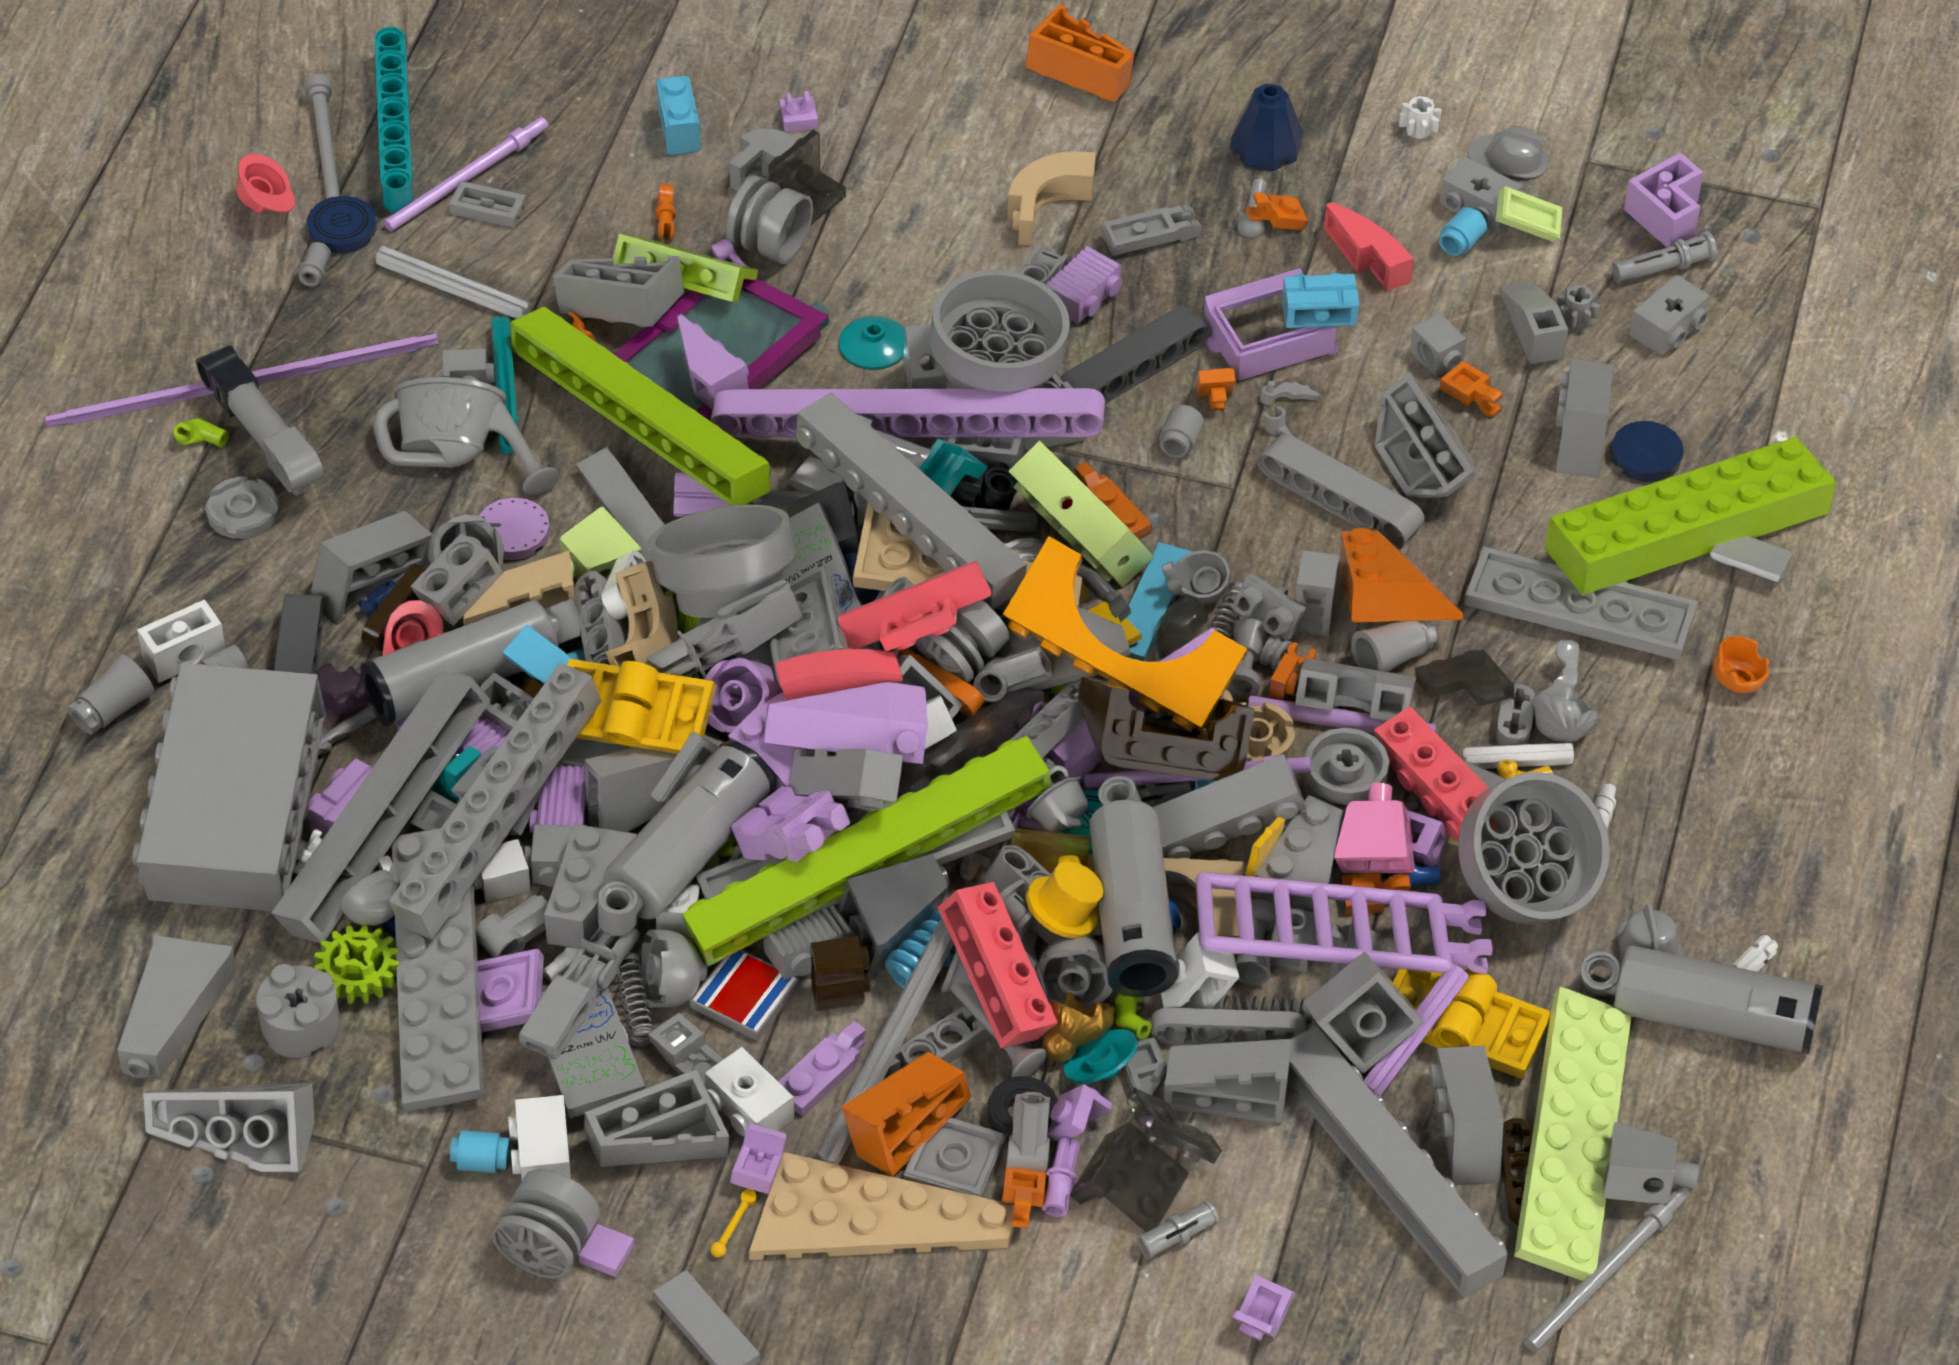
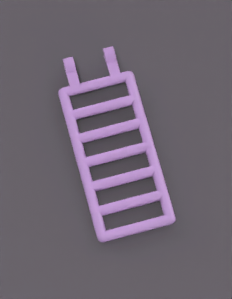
M1200 872L1195 878L1200 945L1206 951L1350 964L1365 951L1378 967L1446 973L1450 971L1452 964L1468 966L1471 971L1479 974H1487L1488 971L1487 958L1477 956L1492 955L1491 940L1477 939L1469 944L1449 942L1446 925L1462 927L1467 933L1481 935V919L1471 917L1486 915V904L1483 900H1471L1463 905L1443 903L1440 895L1433 893ZM1212 888L1235 890L1239 938L1215 936ZM1251 892L1274 894L1278 942L1255 939ZM1289 896L1312 898L1317 945L1294 943ZM1328 899L1351 901L1356 949L1333 947ZM1367 903L1390 905L1396 953L1374 951L1372 949ZM1406 907L1428 909L1435 956L1412 954Z

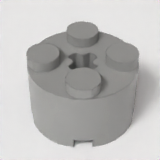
M281 964L272 970L271 975L263 981L258 989L256 1005L261 1032L274 1052L285 1057L304 1058L311 1056V1051L317 1050L322 1046L323 1050L326 1049L337 1038L340 1031V1015L336 989L332 977L328 973L308 966Z

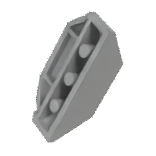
M1410 372L1381 394L1380 405L1382 407L1378 418L1375 448L1409 499L1449 496L1477 475L1476 463L1454 429Z
M1078 607V612L1084 624L1101 643L1125 657L1130 655L1128 643L1121 625ZM1009 631L1010 639L993 657L1005 658L1038 647L1041 641L1029 634L1024 639ZM1047 653L1051 661L1052 677L1049 680L1006 694H1028L1080 680L1081 677L1091 676L1072 666L1074 660L1061 653L1059 658ZM983 657V659H982V660H983V664H984L985 661L988 660L989 658ZM987 675V678L992 683L1001 684V681L995 675Z

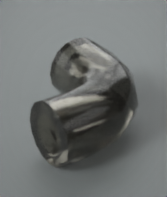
M1188 594L1182 595L1167 608L1158 620L1154 642L1160 661L1192 641L1193 634L1207 623V612L1201 602L1195 597Z

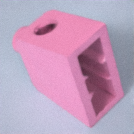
M1373 783L1369 786L1368 801H1352L1347 805L1334 858L1342 873L1415 872L1410 817L1403 802L1392 800L1393 788L1389 784Z

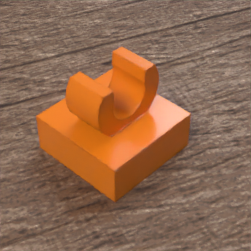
M1234 368L1198 371L1195 383L1197 398L1209 397L1210 411L1225 409L1226 395H1232L1236 382Z

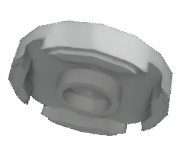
M235 477L224 480L211 490L209 499L205 504L206 517L210 527L220 535L229 538L246 539L262 534L278 518L279 502L274 488L266 481L256 478L257 482L248 480V477Z

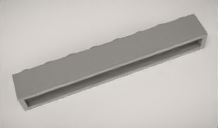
M832 392L797 412L796 436L800 444L816 454L829 470H834L843 478L851 490L857 491L869 501L871 507L876 512L882 513L886 518L890 519L895 528L915 542L924 555L933 558L942 566L945 572L977 561L991 589V595L982 600L991 609L996 608L1014 596L1026 575L1027 563Z
M445 671L439 672L273 909L271 914L292 936L317 943L326 940L344 914L340 908L342 897L352 886L374 871L379 863L378 858L385 855L484 712L491 699L471 676Z
M1317 1025L1292 1038L1288 1086L1460 1295L1466 1298L1503 1277L1507 1259V1250L1504 1243L1499 1237L1490 1234L1483 1225L1479 1213L1473 1207H1468L1458 1195L1454 1183L1439 1173L1434 1167V1162L1425 1149H1419L1410 1138V1133L1404 1123L1394 1119L1387 1110L1383 1098L1377 1092L1373 1093L1364 1083L1358 1068L1353 1064L1349 1065L1340 1054L1337 1044L1329 1036L1326 1037Z

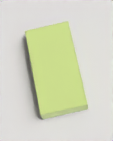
M1504 186L1498 191L1496 221L1554 242L1560 238L1563 207Z

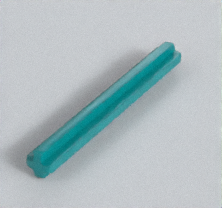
M495 316L491 320L495 385L506 394L507 397L504 405L518 427L510 319L507 316ZM499 433L500 451L503 454H515L510 443Z

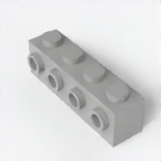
M1282 754L1152 808L1158 814L1163 858L1178 859L1189 858L1191 855L1205 849L1219 848L1232 838L1256 833L1262 826L1274 822L1278 816L1288 820L1307 807L1293 770L1285 755Z

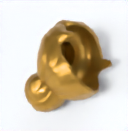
M1070 991L1067 992L1066 1002L1062 1005L1055 1000H1049L1048 1002L1052 1006L1058 1023L1045 1034L1042 1041V1049L1046 1051V1056L1051 1061L1065 1062L1070 1060L1075 1054L1076 1047L1099 1040L1110 1029L1114 1021L1113 1014L1115 1008L1107 1003L1101 1004L1097 1002L1096 1005L1087 1010L1083 1004L1075 1000Z

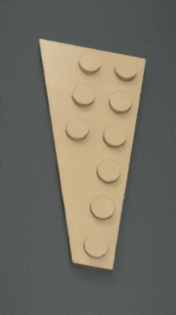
M868 501L853 575V587L885 591L894 580L900 577H906L915 585L945 573L941 565L930 556L924 555L915 542L906 534H901L895 528L892 521L882 513L876 512ZM1023 560L1025 563H1027V574L1028 570L1030 569L1033 563ZM1076 575L1074 599L1078 609L1082 577ZM1011 597L1004 603L1000 604L999 606L1007 607L1013 597Z
M783 1152L749 1250V1260H764V1255L786 1254V1259L802 1258V1253L826 1252L829 1257L894 1253V1249L916 1248V1252H931V1247L955 1246L958 1250L1008 1248L1014 1227H1012L1014 1205Z

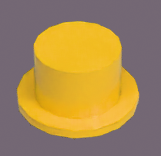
M1066 861L1060 863L1050 876L1036 878L1028 886L1025 899L1029 911L1045 928L1062 937L1078 939L1080 937H1088L1096 928L1098 914L1095 907L1103 897L1104 889L1100 879L1089 868L1076 862Z

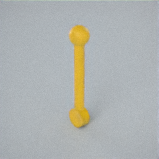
M746 1189L741 1193L740 1206L719 1241L711 1245L710 1251L714 1257L719 1258L725 1255L727 1250L725 1245L745 1211L757 1202L755 1191Z

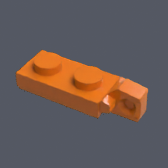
M1087 462L1074 467L1075 476L1138 539L1151 533V522L1111 479H1108L1104 474L1098 477L1096 470Z

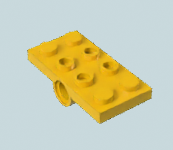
M569 659L567 666L592 676L602 701L576 738L678 754L693 731L704 737L717 688L714 681L659 673L654 667L636 661H624L620 667Z
M1399 969L1393 983L1416 1010L1443 973ZM1470 969L1464 970L1469 975L1467 982L1422 1043L1436 1048L1485 1046L1490 1068L1524 1080L1549 1026L1551 1011L1497 992V984L1488 974L1475 973Z

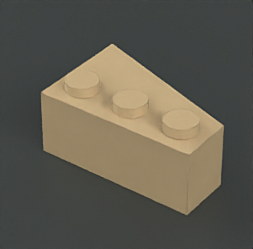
M570 550L504 571L463 615L464 626L532 600L538 601L544 609L569 599H574L575 602Z

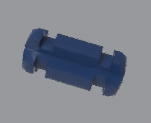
M393 580L385 582L386 587L381 585L367 595V601L362 599L359 602L361 613L368 619L396 585Z

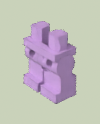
M781 786L758 804L760 808L754 807L730 827L745 859L768 860L772 856L784 859L787 856L789 861L798 862L809 852H814L821 847L823 841L833 833L841 831L849 825L850 820L844 806L834 802L830 791L813 792L805 797L796 796L792 787Z

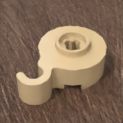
M1226 689L1222 698L1233 701L1231 693ZM1264 702V706H1248L1254 708L1255 712L1246 761L1263 760L1264 756L1282 754L1286 758H1292L1295 741L1292 717L1283 708L1270 702Z

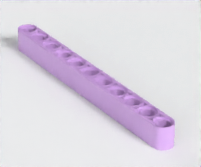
M1030 388L1015 392H993L982 389H727L715 395L710 422L716 424L734 438H797V412L832 392L857 415L872 420L870 427L895 437H1091L1099 434L1103 429L1105 398L1101 392L1090 388Z

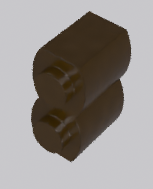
M858 936L810 943L811 987L816 1011L864 1004V993L870 992V980L867 969H870V958L867 945L860 946Z

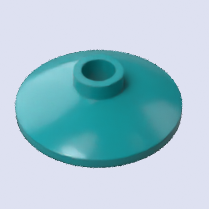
M883 316L858 318L850 322L842 330L839 337L840 352L849 363L859 368L868 370L889 368L904 358L905 328L895 320Z
M1114 1029L1106 1031L1099 1040L1077 1047L1072 1058L1065 1062L1064 1073L1069 1081L1077 1084L1112 1079L1118 1075L1121 1068L1134 1056L1138 1047V1041L1129 1030Z

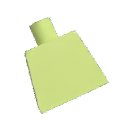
M603 506L587 516L559 539L560 553L570 550L572 575L577 580L588 571H596L608 580L618 558L632 550H636L642 555V548Z

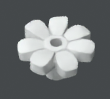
M317 829L312 831L307 849L303 848L298 857L299 862L293 870L294 873L299 874L322 841L320 839L321 831Z

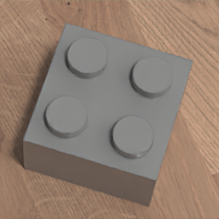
M1365 951L1304 1001V1004L1318 1025L1362 1073H1365L1424 1024V1021L1410 1001Z

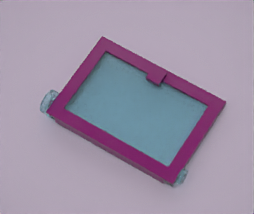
M744 279L738 303L689 290L653 326L644 327L613 354L710 421L712 409L693 393L677 316L682 314L693 324H699L704 333L714 341H720L725 349L735 358H741L749 371L747 376L749 389H760L821 337L820 331L830 323L829 314L826 307L818 301L813 302L809 306L758 279Z

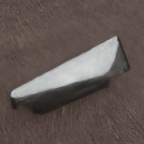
M1025 687L1009 693L1002 699L955 726L957 731L926 748L924 750L923 764L902 762L897 799L905 793L917 792L929 786L931 781L940 775H951L962 769L973 758H983L997 751L1000 745L1011 740L1030 721L1034 705L1044 699L1043 691Z

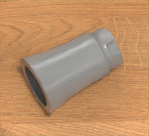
M1395 621L1376 628L1356 631L1351 639L1352 654L1358 667L1389 672L1402 663L1420 656L1426 650L1433 648L1435 641H1437V632L1435 626L1430 621Z
M120 654L92 685L77 696V700L70 704L67 709L76 725L85 733L93 735L100 728H105L136 704L153 696L155 690L150 679L137 663L130 657Z

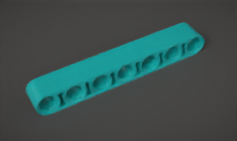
M389 26L378 30L375 34V62L382 198L384 208L394 214L414 201L408 60L405 35L401 29Z

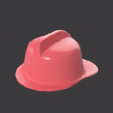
M249 154L241 159L238 164L239 176L236 182V193L242 203L256 214H261L268 210L282 213L292 211L295 207V198L283 168L271 158L261 154Z
M421 600L408 601L399 605L391 613L385 626L382 656L420 640L426 641L443 634V621L440 613L431 604Z

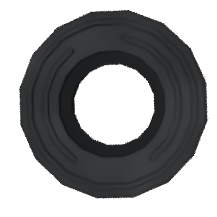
M1018 1076L1006 1079L994 1088L988 1100V1121L993 1130L1007 1135V1142H1009L1010 1135L1013 1134V1118L1009 1115L1008 1108L1015 1102L1016 1094L1039 1092L1046 1097H1050L1049 1131L1052 1121L1050 1117L1051 1111L1058 1102L1054 1090L1044 1081L1029 1076Z

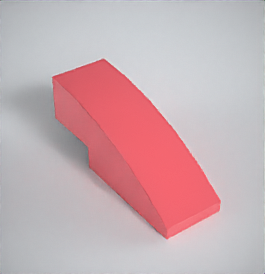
M1333 202L1326 204L1324 230L1357 273L1370 269L1386 291L1411 283L1414 258L1402 244L1387 231L1364 216Z
M872 649L829 650L800 655L775 663L779 683L786 700L883 682L898 683L903 681L895 652Z

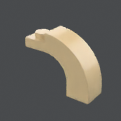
M1070 151L1047 155L1033 161L1017 174L1009 188L1007 219L1013 220L1012 230L1019 231L1018 245L1032 246L1035 218L1038 212L1046 205L1059 200L1092 201L1096 152Z
M647 561L615 573L623 600L628 608L626 610L629 620V633L624 645L605 651L610 665L621 667V663L624 661H636L650 665L648 656L678 640V623L672 595H663L661 585L655 578L652 561Z

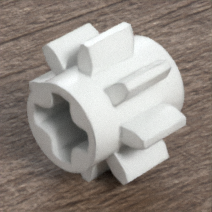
M1415 97L1410 100L1409 104H1402L1399 127H1406L1407 135L1413 138H1426L1431 134V131L1438 132L1442 110L1434 108L1433 100L1427 97Z

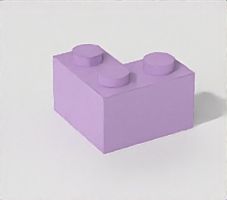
M1680 152L1628 181L1624 210L1666 247H1670L1671 243L1676 239L1688 240L1696 234L1700 205L1696 202L1699 199L1703 171Z

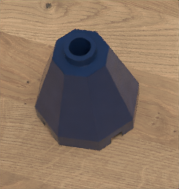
M1264 84L1255 88L1236 121L1231 137L1230 149L1234 154H1236V151L1240 154V161L1247 167L1275 171L1281 168L1282 162L1289 160V165L1297 161L1302 144L1303 131L1290 97L1281 86Z

